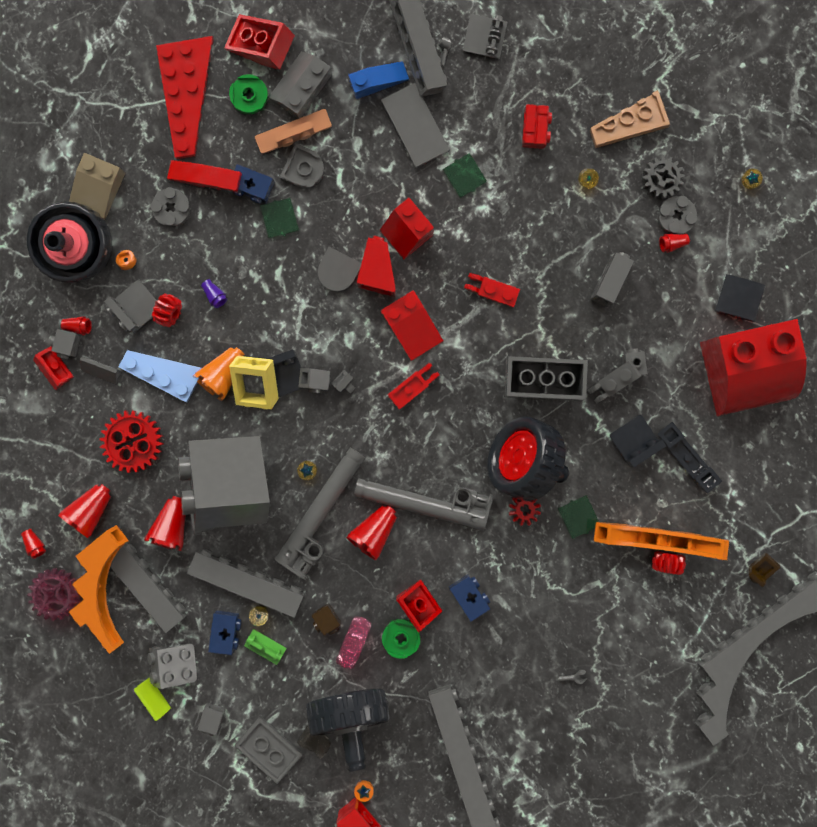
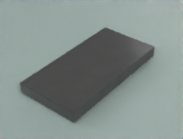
M416 83L381 100L415 168L450 152L423 97L419 95Z

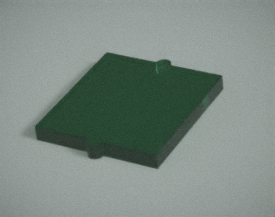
M470 153L459 160L455 159L454 163L443 169L460 198L471 191L475 192L476 188L487 182Z
M291 198L280 201L274 200L272 203L260 206L268 238L280 235L286 236L288 233L299 231Z
M587 495L576 500H570V503L558 508L572 539L584 533L588 534L590 530L596 527V522H599Z

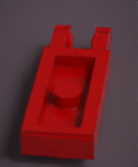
M469 273L468 278L482 284L480 289L473 285L465 284L464 289L477 293L478 296L514 308L520 291L519 288L485 276L483 278L482 276Z
M428 363L420 371H416L388 394L399 410L429 386L428 384L440 376L436 372L428 380L425 381L421 375L431 369V363Z

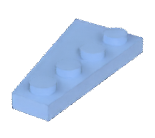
M129 350L126 351L119 365V368L187 403L198 384L199 378H193V375L201 369L200 367Z

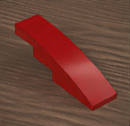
M171 160L167 179L203 188L209 187L238 192L242 173L214 166Z

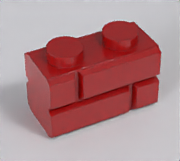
M530 104L525 106L522 147L544 149L546 144L550 143L551 131H547L548 124H551L552 112H549V106Z

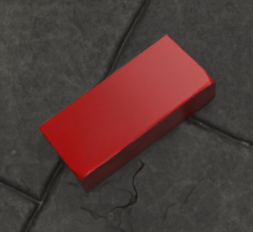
M50 346L36 354L33 360L53 388L57 390L74 376L61 358L57 357V353L51 351L52 347Z

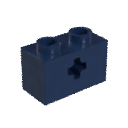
M237 164L234 171L241 172L242 176L238 192L232 191V193L243 197V195L249 196L251 201L261 204V201L267 203L275 184L273 178ZM254 183L255 187H250L249 189L247 185Z
M469 574L450 585L449 588L469 620L473 621L490 610L488 605L490 600L485 592L483 594L479 592L478 587L480 585L476 578H470ZM469 592H470L472 595L475 594V595H474V598H475V599H474L473 601H472L471 599H467V598H468V595H467V594H468Z
M216 611L213 614L208 652L232 655L235 650H238L239 638H236L237 631L241 629L242 619H239V613ZM224 629H227V633H230L227 637L223 633Z

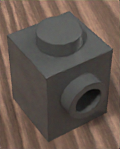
M57 329L56 335L51 340V351L57 352V357L69 359V356L76 357L81 335Z
M638 348L627 350V354L622 355L623 364L631 360L641 375L648 374L644 351L639 352Z
M300 368L299 388H308L310 393H320L321 390H328L330 371Z
M207 703L204 707L198 730L207 736L217 735L226 708Z

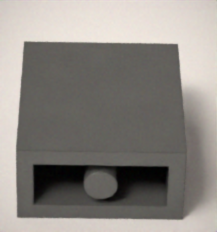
M616 252L609 258L590 300L605 307L614 304L634 262L628 254Z

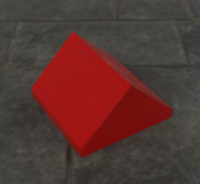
M419 580L396 596L397 602L418 632L442 612L422 580Z

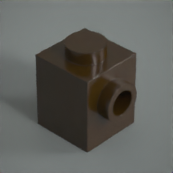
M330 603L312 614V618L315 621L313 625L318 633L322 632L323 635L327 633L332 635L339 630L338 626H340L341 621Z

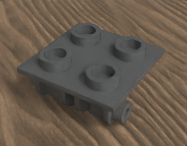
M470 14L463 51L500 59L508 22L503 21V17L500 15H496L493 19Z

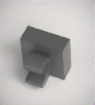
M345 370L331 383L340 392L344 388L349 393L355 389L350 383L353 377Z

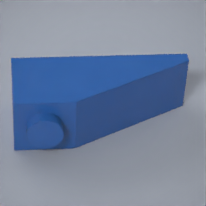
M403 61L365 68L348 75L356 99L409 81Z

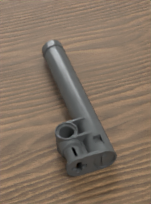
M351 447L275 557L278 563L304 580H307V573L312 566L316 565L324 552L323 545L314 539L313 535L359 469L360 464L366 458ZM317 546L320 550L319 555H312L310 547Z
M358 478L354 497L363 498L480 531L485 529L493 500V494L491 493L487 496L478 493L476 490L460 487L456 489L452 503L376 482L365 481L361 478ZM466 491L468 493L467 500L460 501L458 493Z

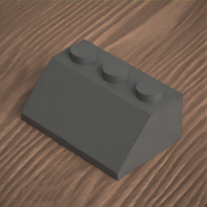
M301 51L268 98L297 119L302 118L332 76L331 67L318 57Z

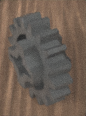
M662 156L660 160L654 158L653 163L649 162L646 165L647 168L643 170V173L646 175L641 180L646 181L643 187H649L648 194L654 192V198L660 194L661 198L664 199L666 195L672 197L674 195L673 192L677 193L680 190L678 186L681 187L684 184L680 179H683L685 175L680 174L683 167H677L678 161L672 163V157L665 160V157ZM657 166H663L661 169H654ZM666 185L672 186L669 189H663Z

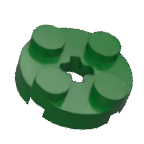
M246 74L238 77V80L232 83L229 96L237 111L244 114H255L264 110L268 101V90L263 81L257 76ZM248 90H251V93L254 94L251 99H247L244 96Z
M392 620L383 631L382 643L389 655L404 659L418 650L420 633L409 620ZM400 634H404V637L407 638L402 644L398 643V639H395Z

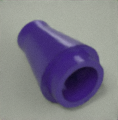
M210 279L201 284L211 306L219 308L227 302L226 293L212 283Z

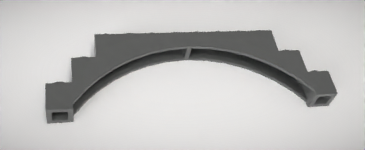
M817 571L811 573L804 583L795 585L792 588L793 591L788 595L785 594L779 597L776 604L766 607L759 617L750 619L746 623L747 626L743 629L734 631L731 634L732 637L727 641L717 644L714 651L705 653L700 658L701 660L698 664L711 682L701 685L696 693L709 709V712L701 714L695 724L713 746L729 735L726 731V721L730 696L737 677L751 654L779 628L802 616L817 612Z

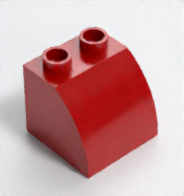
M798 319L723 335L700 342L717 416L797 398L803 389L806 376V354Z

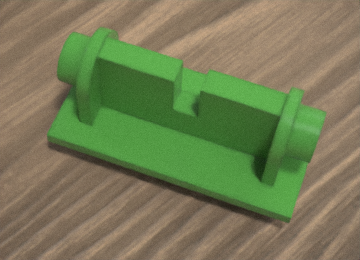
M253 629L244 645L276 665L287 649Z

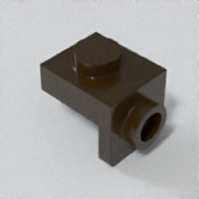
M765 552L749 566V578L755 584L764 587L766 580L780 569V564Z

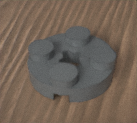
M172 187L163 189L155 195L151 203L153 216L164 226H180L190 216V201L178 189ZM169 203H170V204H173V203L176 204V205L174 206V208H175V211H174V212H172L171 210H170L169 212H167V208H168L167 205H168Z
M673 196L664 201L660 206L657 216L658 223L667 233L684 234L697 221L696 208L687 197ZM674 211L681 213V220L673 218Z

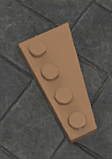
M659 91L653 92L649 97L637 101L633 106L627 107L617 115L611 116L591 127L590 133L595 148L668 128L670 123Z

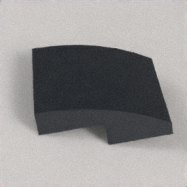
M726 274L715 311L735 316L738 319L755 322L766 285Z

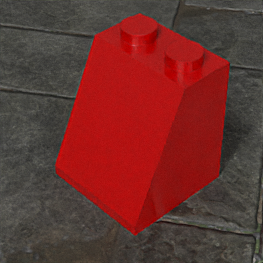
M408 198L393 210L380 229V232L399 255L406 259L433 236L434 227L414 202Z
M368 237L357 279V286L361 289L395 297L396 289L388 243L382 237Z

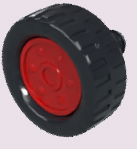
M520 417L510 421L499 431L491 445L487 462L490 481L501 493L519 500L533 501L543 497L556 483L565 482L569 477V469L564 465L566 459L564 440L558 430L538 419Z

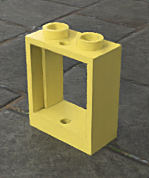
M236 356L229 366L236 405L272 409L279 399L273 360ZM243 374L262 376L265 395L245 392Z

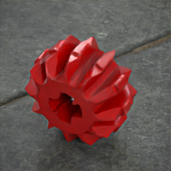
M164 293L162 296L160 295L153 307V321L164 327L174 325L176 320L179 319V314H181V300L171 294Z
M512 498L516 504H509V507L514 509L509 512V515L516 514L512 519L514 522L520 518L519 525L523 526L524 520H526L529 526L531 525L530 519L535 522L537 521L534 514L541 515L540 511L535 510L541 507V504H534L537 500L518 501L516 498ZM527 504L526 506L527 508H529V512H525L526 514H523L520 508L521 506L524 507V505Z
M657 551L652 559V568L664 573L681 575L686 567V558L676 553Z

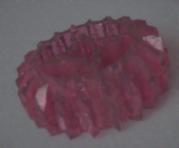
M53 568L52 571L47 569L44 571V574L41 572L37 574L38 578L32 579L34 585H29L28 588L33 592L28 593L27 596L32 597V600L28 601V603H34L35 605L32 611L39 610L37 616L44 614L45 620L51 617V620L55 621L57 617L62 620L64 616L68 617L71 615L69 611L75 607L74 604L80 603V600L76 597L81 595L76 592L72 585L77 579H70L72 575L70 572L65 575L64 569H61L59 572L57 568ZM49 579L60 581L55 586L45 583ZM65 587L67 589L68 597L64 594ZM41 592L45 596L44 602L42 600ZM57 603L58 605L62 604L64 607L62 609H52L49 606Z
M356 616L353 618L336 658V663L341 665V667L348 669L355 667L370 631L371 622L362 617Z

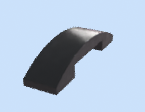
M673 422L657 433L673 457L707 494L722 482L714 470L707 466L686 441L685 436Z

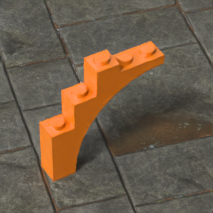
M596 522L594 542L609 545L666 550L720 560H727L729 540L689 532Z
M117 525L104 532L76 555V558L81 566L86 569L87 573L72 585L84 600L69 611L74 621L80 627L87 624L90 631L97 637L109 654L124 643L112 622L106 599V583L111 563L118 551L128 541Z

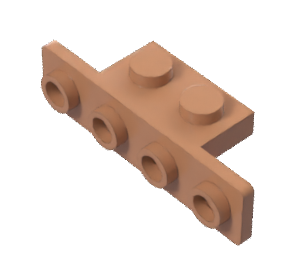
M322 109L256 135L255 139L261 154H265L280 147L290 146L298 140L308 139L313 134L331 128L332 124L326 109Z

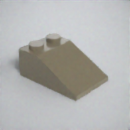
M84 153L76 170L69 202L86 205L92 208V210L97 211L105 220L125 172L120 167Z

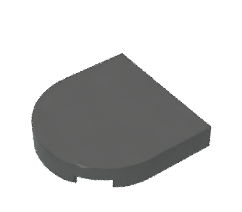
M295 143L280 175V179L300 188H311L317 185L324 175L323 161L316 152Z
M328 247L318 267L319 280L330 291H343L354 283L362 263Z

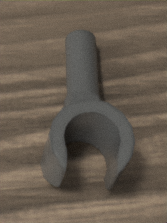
M443 37L439 44L444 49L441 57V66L445 65L446 56L452 46L451 40Z
M579 670L575 675L559 676V681L572 680L577 684H583L587 678L582 679L579 675H584L586 671Z

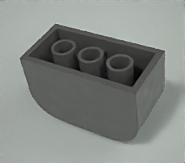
M508 356L505 368L504 397L564 401L586 400L588 360Z

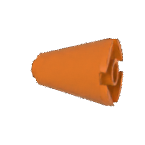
M237 347L235 349L229 348L193 375V378H199L197 381L199 385L212 396L216 393L219 395L217 399L223 401L232 386L229 366L236 356H244L245 354Z

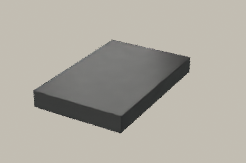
M261 715L234 745L276 784L280 782L303 755L296 746Z

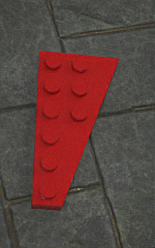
M213 36L156 45L176 159L193 157L196 154L199 123L202 116V104L204 103L211 47L214 40Z

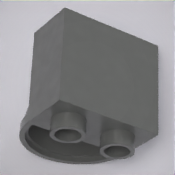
M260 436L188 441V457H178L179 481L188 480L189 490L181 491L183 515L191 514L193 534L199 535L202 532L218 527L267 523L270 500Z

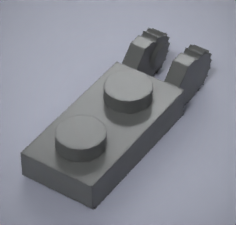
M629 360L600 379L597 384L587 391L591 394L597 391L598 388H603L605 393L597 396L594 400L597 404L640 378L641 374L632 361Z

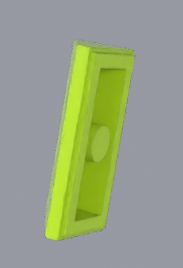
M150 678L140 683L134 689V692L154 720L157 721L171 709V706L159 689L151 684Z

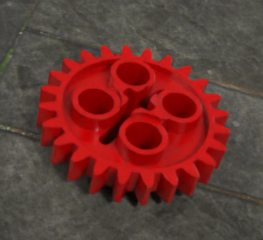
M133 410L131 416L128 411H124V417L120 413H117V419L111 417L112 424L105 423L108 430H101L105 437L99 438V440L105 442L100 448L106 449L102 454L103 456H109L106 462L114 461L113 468L120 465L119 471H123L126 467L127 473H130L132 468L135 472H139V466L142 470H146V463L152 466L153 462L151 459L158 460L159 458L155 454L162 453L158 446L164 445V443L158 440L163 437V435L157 434L161 428H154L157 422H149L151 416L144 418L143 412H140L137 416V412ZM136 423L140 426L138 434H135L132 430L133 425ZM117 432H120L123 436L120 442H117L115 439ZM145 433L147 434L146 437L134 441L133 445H126L119 450L116 449L117 446L131 441L130 438H138ZM143 441L148 443L146 451H143L140 447ZM126 449L131 452V457L128 460L123 456V452Z

